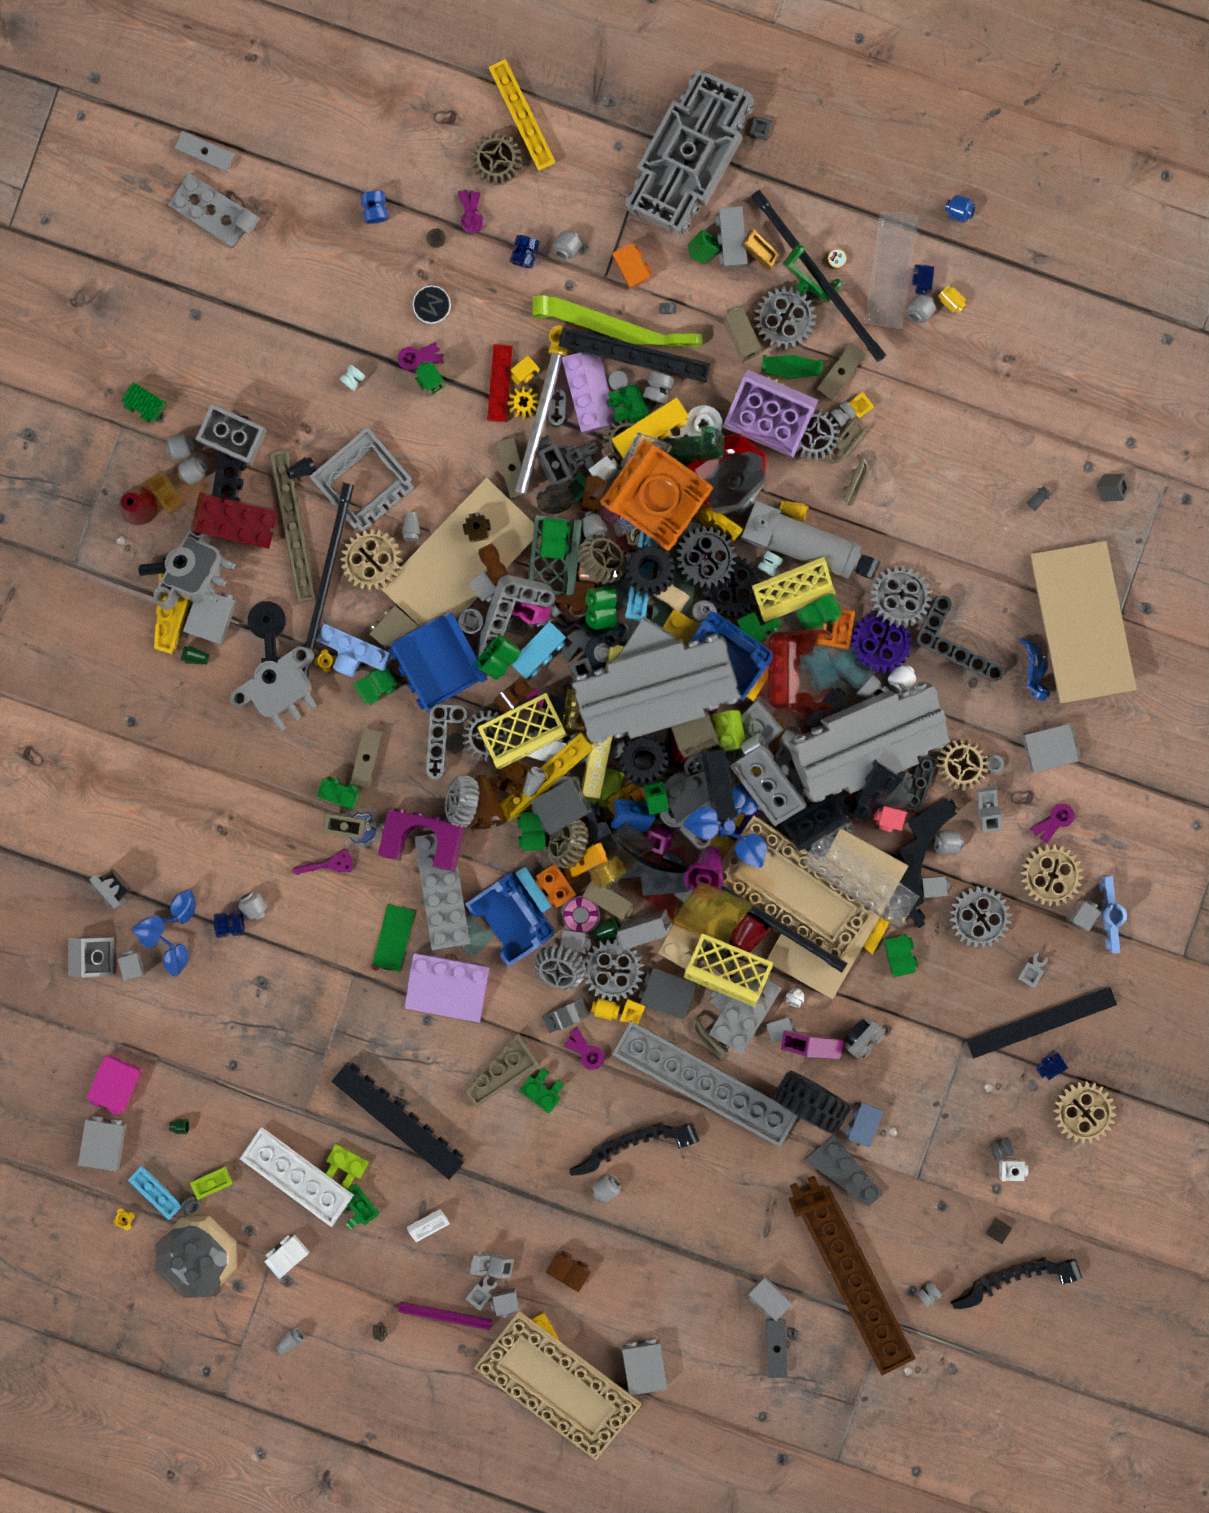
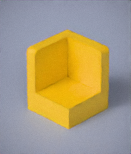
M627 998L620 1022L629 1023L631 1020L639 1024L645 1006L641 1005L640 1002Z

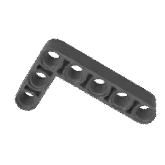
M945 595L935 598L916 635L917 645L988 681L994 682L1002 679L1004 675L1002 666L938 635L952 607V601ZM940 599L945 600L947 603V607L944 610L938 607L937 603ZM932 616L938 619L939 623L936 627H932L929 624V619ZM924 633L930 637L928 644L921 642L920 637ZM940 642H944L947 645V650L944 653L938 650ZM958 650L964 653L962 661H958L955 658V653ZM975 659L981 661L982 665L979 670L974 669L972 666V662ZM993 667L999 671L997 678L990 676L989 672Z

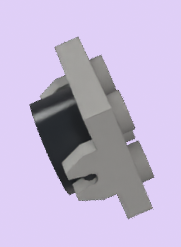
M113 869L105 875L100 873L89 879L92 883V889L104 896L103 901L109 908H120L127 903L124 896L130 892V887Z
M870 1017L866 1021L862 1019L849 1031L845 1038L847 1042L843 1046L859 1060H862V1058L866 1059L872 1052L871 1048L884 1039L885 1036L883 1034L886 1031Z

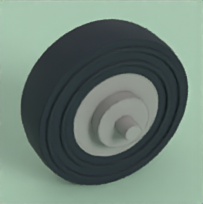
M603 637L592 638L586 645L585 657L588 658L592 667L606 669L610 647L605 645Z

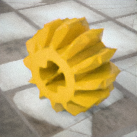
M522 386L521 393H519L517 388L514 389L516 396L513 394L509 395L514 401H508L507 404L513 406L509 410L510 413L517 410L515 417L518 418L522 413V418L525 420L526 413L531 418L533 417L531 410L537 411V407L534 405H538L539 400H534L538 397L537 393L531 395L532 388H529L526 393L525 386ZM521 399L528 400L527 407L519 406Z

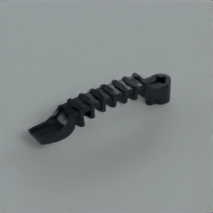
M662 1121L658 1125L654 1126L652 1124L648 1128L642 1127L638 1131H631L626 1135H620L616 1139L612 1138L606 1143H600L598 1147L592 1149L590 1157L584 1163L570 1168L569 1172L571 1176L591 1173L599 1168L600 1156L598 1153L601 1152L606 1163L612 1161V1158L607 1149L611 1148L614 1156L620 1154L617 1145L621 1144L623 1150L629 1148L627 1143L629 1140H631L633 1146L639 1144L638 1137L642 1138L643 1143L649 1142L648 1134L652 1135L654 1141L658 1140L661 1134H663L665 1139L674 1138L679 1149L695 1144L700 1139L693 1122L673 1128L665 1125Z
M1044 1256L1040 1260L1033 1259L1032 1262H1022L1021 1265H1012L1011 1268H1003L1000 1272H992L986 1277L982 1276L980 1280L973 1282L970 1291L966 1295L950 1302L954 1309L976 1306L983 1300L981 1287L984 1286L988 1297L994 1295L990 1283H994L996 1290L1002 1288L999 1280L1004 1279L1005 1284L1008 1285L1012 1283L1010 1276L1014 1275L1015 1280L1019 1281L1022 1279L1020 1276L1022 1272H1024L1026 1278L1032 1277L1030 1270L1033 1269L1036 1276L1042 1275V1270H1046V1273L1049 1275L1057 1274L1061 1285L1078 1281L1083 1276L1076 1258L1054 1263L1047 1260Z

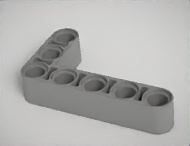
M510 575L502 576L499 579L474 649L477 659L488 649L491 642L498 635L504 636L516 601L542 607H548L554 603L555 596L547 584Z

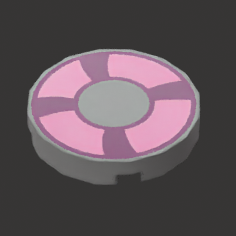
M583 896L573 897L563 907V923L572 932L589 933L599 923V907Z

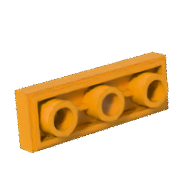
M598 843L587 848L584 851V857H581L580 863H577L575 867H571V869L563 868L567 880L608 861L602 844Z

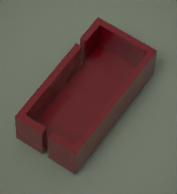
M199 492L191 530L201 534L269 549L273 532L270 529L275 528L278 511L268 507Z

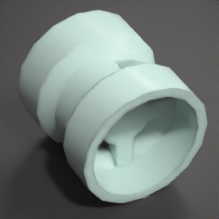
M350 364L347 368V373L342 375L339 380L355 391L359 381H363L366 376Z
M766 551L763 562H760L757 568L774 577L777 572L776 568L782 564L783 559Z

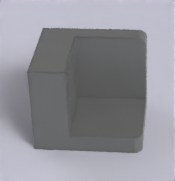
M1105 474L1097 485L1100 497L1104 502L1123 501L1130 489L1124 474Z

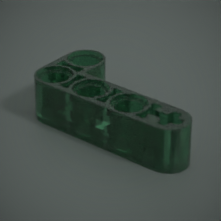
M714 426L702 427L700 436L654 441L656 444H661L660 449L680 463L715 460L724 457L725 437Z

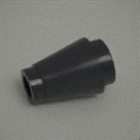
M304 457L286 469L290 480L312 475L316 471L315 464L310 457Z

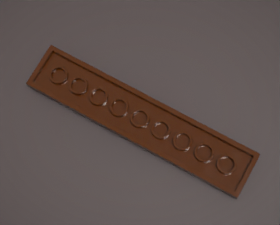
M827 1186L825 1188L832 1204L801 1216L876 1366L883 1376L916 1358L830 1186Z

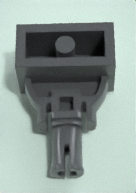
M595 441L575 449V444L567 447L557 446L555 443L538 451L536 457L552 489L569 482L577 469L584 465V461L581 460L599 452L598 447L588 450L596 445Z

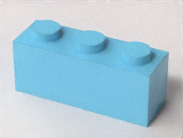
M549 621L521 650L519 658L511 665L524 678L528 679L530 677L533 679L539 672L537 668L542 663L546 665L553 658L551 654L555 650L560 651L564 647L566 637Z

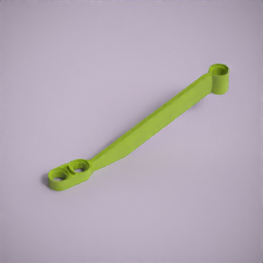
M545 295L532 297V316L534 318L555 317L634 345L703 346L702 334L662 335L557 297Z

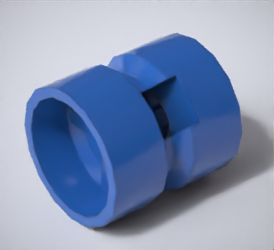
M371 191L360 195L361 206L365 208L363 211L364 223L375 224L389 219L387 208L384 207V204H386L384 191Z

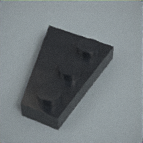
M874 759L872 764L874 767L871 773L867 774L865 778L866 784L863 790L859 791L850 810L854 816L865 823L903 780L900 775Z

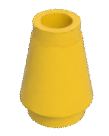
M782 501L779 510L793 519L805 521L809 507L805 506V503Z

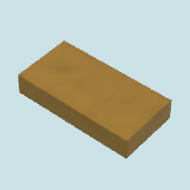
M754 229L748 232L741 244L767 270L772 268L780 255Z

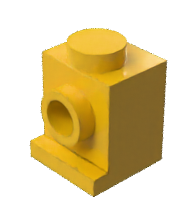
M526 356L511 369L513 374L511 379L517 386L523 382L527 384L535 377L533 374L536 372L539 375L541 370L529 356Z

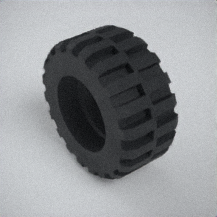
M792 1070L785 1074L774 1093V1100L803 1120L830 1134H835L839 1131L850 1112V1105L842 1098Z

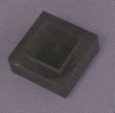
M994 1217L985 1234L1003 1244L1012 1227Z

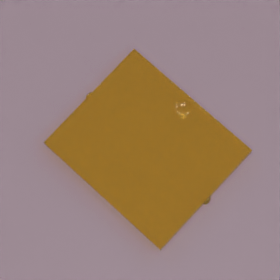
M700 882L673 917L671 924L698 935L703 933L725 942L753 906V903Z

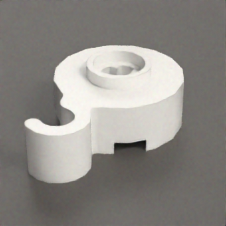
M707 405L697 406L688 413V424L680 429V435L673 436L671 434L667 438L671 442L676 443L680 442L684 436H687L694 443L707 445L714 437L720 436L723 427L722 418L713 407ZM701 421L708 422L709 425L706 426V430L698 427Z

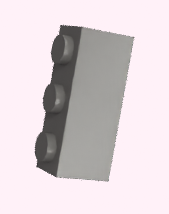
M742 206L719 208V214H715L716 226H720V233H717L718 245H722V252H719V263L723 264L724 269L747 267L746 249L741 245L745 239Z

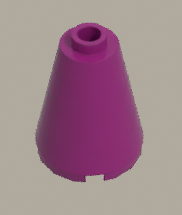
M710 846L705 848L685 873V885L687 888L690 887L695 895L711 897L720 891L723 886L722 855L716 847Z

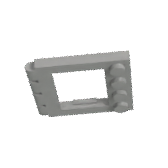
M368 427L309 476L338 509L340 495L330 485L374 448L379 454V458L398 478L356 514L348 506L345 519L354 529L358 527L362 533L363 530H367L372 525V522L368 519L370 516L377 521L387 512L383 507L384 504L391 509L402 500L397 494L399 491L406 496L415 488L410 483L413 479Z

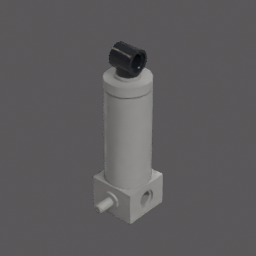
M755 501L740 538L741 541L764 550L766 548L772 549L805 563H810L824 557L828 570L831 573L848 579L851 572L855 571L860 576L874 580L880 561L870 556L859 554L860 544L853 543L845 538L780 514L781 510Z

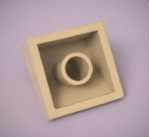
M676 919L657 952L682 968L687 969L702 933ZM706 940L701 945L703 950L708 942ZM696 959V960H695L693 966L696 965V963H697V961H698L699 959Z

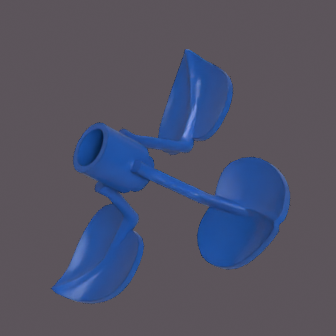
M741 783L732 788L735 809H738L736 817L741 811L746 815L753 814L759 805L745 786ZM702 807L691 813L685 820L683 826L701 839H711L716 834L720 837L730 836L731 838L741 839L742 841L737 842L735 845V852L739 859L751 867H763L767 852L765 841L756 834H750L746 838L742 835L734 834L736 826L733 820L736 817H732L730 821L720 823V821H717V813L714 809Z
M190 889L179 893L172 900L170 911L174 917L163 919L158 916H150L131 929L144 947L151 948L160 939L171 948L165 952L163 962L167 972L175 977L182 972L187 964L188 949L182 944H177L174 947L172 943L160 934L165 929L163 922L178 920L179 923L184 924L191 919L195 911V897Z

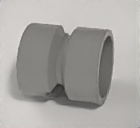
M651 371L648 379L650 385L645 388L643 398L659 405H666L669 397L667 391L671 390L674 379L665 374Z
M467 609L460 614L458 623L465 634L477 635L481 632L484 620L477 610Z
M872 675L856 694L863 700H867L875 696L873 695L875 691L879 695L889 689L886 686H880L881 682Z

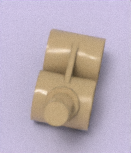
M673 584L667 587V591H662L661 595L656 596V594H652V596L662 602L665 601L667 606L678 612L683 609L690 598L689 595L674 587Z

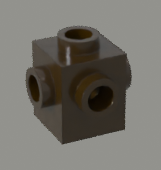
M480 512L469 514V518H465L466 523L463 524L464 534L469 536L470 543L488 540V531L491 530L490 520L485 519V516L480 515ZM479 524L480 528L475 530L474 526Z

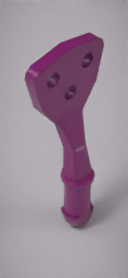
M343 849L335 853L327 861L310 862L306 865L296 866L293 868V873L300 875L301 873L313 872L321 868H329L338 872H351L353 870L352 858L348 850Z

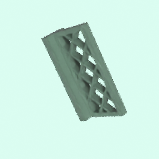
M535 515L528 580L533 581V579L539 576L551 588L549 584L558 578L562 583V592L554 591L551 588L553 594L573 596L582 520ZM543 518L567 520V523L570 525V535L567 536V542L565 540V544H568V555H565V561L560 559L564 564V570L559 574L551 566L558 559L549 564L544 557H541L547 566L540 572L534 566L535 560L539 558V555L535 558V553L539 554L536 543L541 539V536L537 539L538 532L541 535L538 525L539 520H543ZM549 567L556 576L547 583L541 573Z

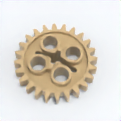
M371 529L370 534L363 530V536L356 533L357 539L350 538L352 544H345L348 550L342 551L346 557L340 558L342 562L346 563L341 566L343 570H347L344 572V576L349 577L348 581L350 583L354 582V586L356 588L360 586L363 591L368 587V590L372 592L374 586L380 591V585L387 588L386 582L393 583L391 577H398L395 571L402 569L398 566V563L403 562L401 558H398V556L402 555V552L397 550L400 546L397 543L394 544L396 540L393 537L389 539L390 535L388 533L383 535L381 530H378L377 534L374 529ZM372 543H376L375 549L369 551V546ZM361 548L383 569V572H380L360 551ZM362 556V561L359 564H355L356 558ZM388 556V562L381 564L382 558ZM370 570H375L372 577L367 576Z
M1047 844L1044 845V850L1037 847L1038 853L1036 854L1031 851L1032 858L1025 857L1028 864H1022L1026 871L1020 872V874L1025 875V878L1020 881L1027 883L1023 889H1030L1027 895L1032 896L1034 894L1033 901L1035 902L1040 898L1041 905L1047 901L1048 906H1051L1054 901L1055 905L1059 906L1060 900L1066 904V897L1073 899L1071 893H1079L1076 886H1082L1078 879H1084V877L1078 873L1083 871V869L1077 868L1081 862L1074 861L1077 856L1076 854L1069 856L1070 849L1063 852L1064 846H1060L1058 850L1056 844H1052L1051 849H1049ZM1044 858H1049L1050 860L1048 868L1042 867L1041 862ZM1058 859V864L1054 869L1055 860ZM1066 864L1069 868L1068 872L1062 875L1060 867ZM1053 872L1056 875V877L1051 878L1050 880V876H1048V873ZM1038 876L1044 878V883L1041 886L1035 884V879ZM1050 881L1049 890L1046 892L1045 888L1047 887ZM1060 882L1062 890L1056 893L1053 886L1055 883Z
M1077 1081L1076 1087L1069 1084L1070 1090L1068 1091L1063 1088L1065 1094H1058L1061 1100L1054 1101L1058 1105V1108L1053 1109L1054 1112L1058 1113V1115L1053 1117V1119L1059 1120L1056 1126L1062 1127L1060 1130L1062 1134L1067 1132V1139L1073 1136L1075 1143L1079 1138L1082 1144L1085 1143L1086 1139L1090 1144L1092 1143V1138L1100 1141V1134L1106 1137L1105 1129L1111 1131V1128L1108 1126L1109 1123L1115 1124L1111 1117L1116 1116V1114L1111 1112V1110L1115 1109L1116 1106L1109 1104L1113 1101V1098H1106L1109 1092L1104 1091L1102 1093L1103 1087L1099 1086L1096 1089V1083L1094 1082L1090 1087L1087 1081L1084 1082L1083 1086L1079 1081ZM1084 1094H1089V1101L1083 1104L1081 1097ZM1073 1099H1076L1080 1106L1087 1110V1114L1096 1122L1095 1126L1086 1116L1082 1115V1111L1073 1103ZM1069 1107L1075 1108V1113L1072 1116H1067L1066 1112ZM1096 1109H1102V1115L1099 1118L1094 1117ZM1086 1121L1088 1123L1087 1129L1080 1130V1123Z

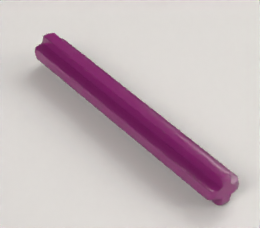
M400 1302L398 1312L485 1330H490L492 1327V1320L488 1318L406 1302Z

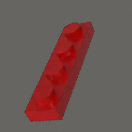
M493 344L487 421L507 423L512 345Z

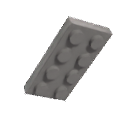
M756 701L741 716L745 741L759 733L768 745L783 731L760 701ZM742 750L725 753L727 761L733 759L736 761L745 755Z
M750 968L744 974L745 980L755 976ZM757 979L747 983L750 990L758 992L760 986ZM767 979L756 1007L730 997L710 1030L709 1035L742 1054L782 988Z

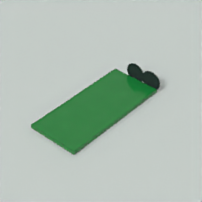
M387 904L373 963L370 965L374 971L379 970L381 967L383 973H388L391 970L400 972L415 911Z

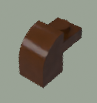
M576 581L573 596L554 594V603L558 608L570 610L571 607V612L576 616L587 613L588 609L585 601L588 589L597 588V586L593 583Z
M521 676L493 701L505 714L517 707L534 690Z

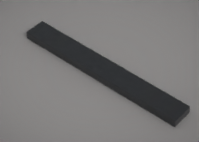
M565 327L561 329L558 347L703 383L707 382L711 363Z
M1107 987L967 1039L966 1042L974 1059L1116 1006L1117 1003L1111 987Z

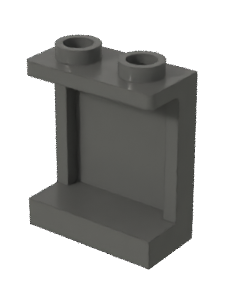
M575 777L531 801L533 812L540 817L542 821L541 826L549 835L593 811Z
M655 967L652 968V971L648 970L645 981H647L646 988H641L638 999H641L640 1004L684 1020L697 983Z

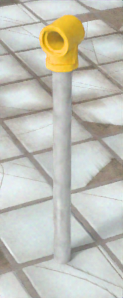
M561 325L553 327L549 333V339L552 343L548 353L551 354V359L515 490L516 493L523 495L527 493L562 357L567 356L568 349L558 347L563 327Z

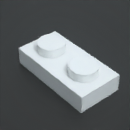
M439 1209L409 1225L407 1230L415 1242H418L450 1223L442 1210Z

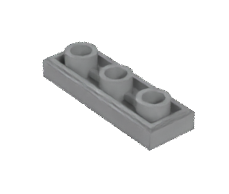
M184 131L181 132L175 145V150L227 173L236 156L232 152ZM204 150H208L206 155L202 154Z

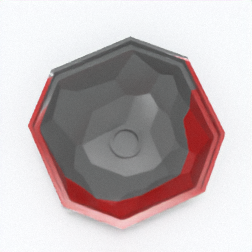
M740 433L714 437L688 464V468L713 486L703 504L718 514H728L740 509L766 481L767 455Z

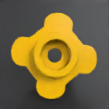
M324 649L319 657L315 658L314 663L323 668L324 672H329L331 666L336 661V657L331 656L329 651Z
M123 1208L118 1209L117 1216L113 1220L114 1226L129 1230L135 1214L133 1212H126Z

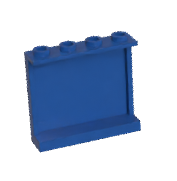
M450 610L389 643L391 647L388 650L393 660L397 659L400 666H398L400 673L403 677L407 676L410 681L407 685L411 693L416 692L418 696L417 704L421 710L425 709L427 713L430 712L429 709L433 706L440 704L477 682L483 683L488 680L486 674L476 665L477 658Z

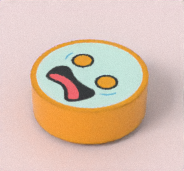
M841 249L832 250L827 258L828 264L834 269L842 268L847 261L846 253Z

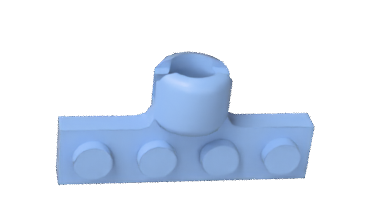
M327 624L323 625L316 640L338 651L333 669L349 677L355 675L359 664L362 662L385 671L391 658L389 652Z
M1106 875L1102 876L1099 885L1100 891L1104 894L1101 906L1103 910L1104 930H1107L1108 938H1105V946L1113 954L1120 953L1118 927L1126 922L1127 912L1123 906L1116 904L1113 876Z

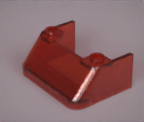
M825 629L775 632L769 637L768 649L773 653V658L768 666V701L772 707L780 710L800 712L833 711V707L825 702H814L811 694L806 692L800 693V655H808L814 650L815 639L833 638V634Z

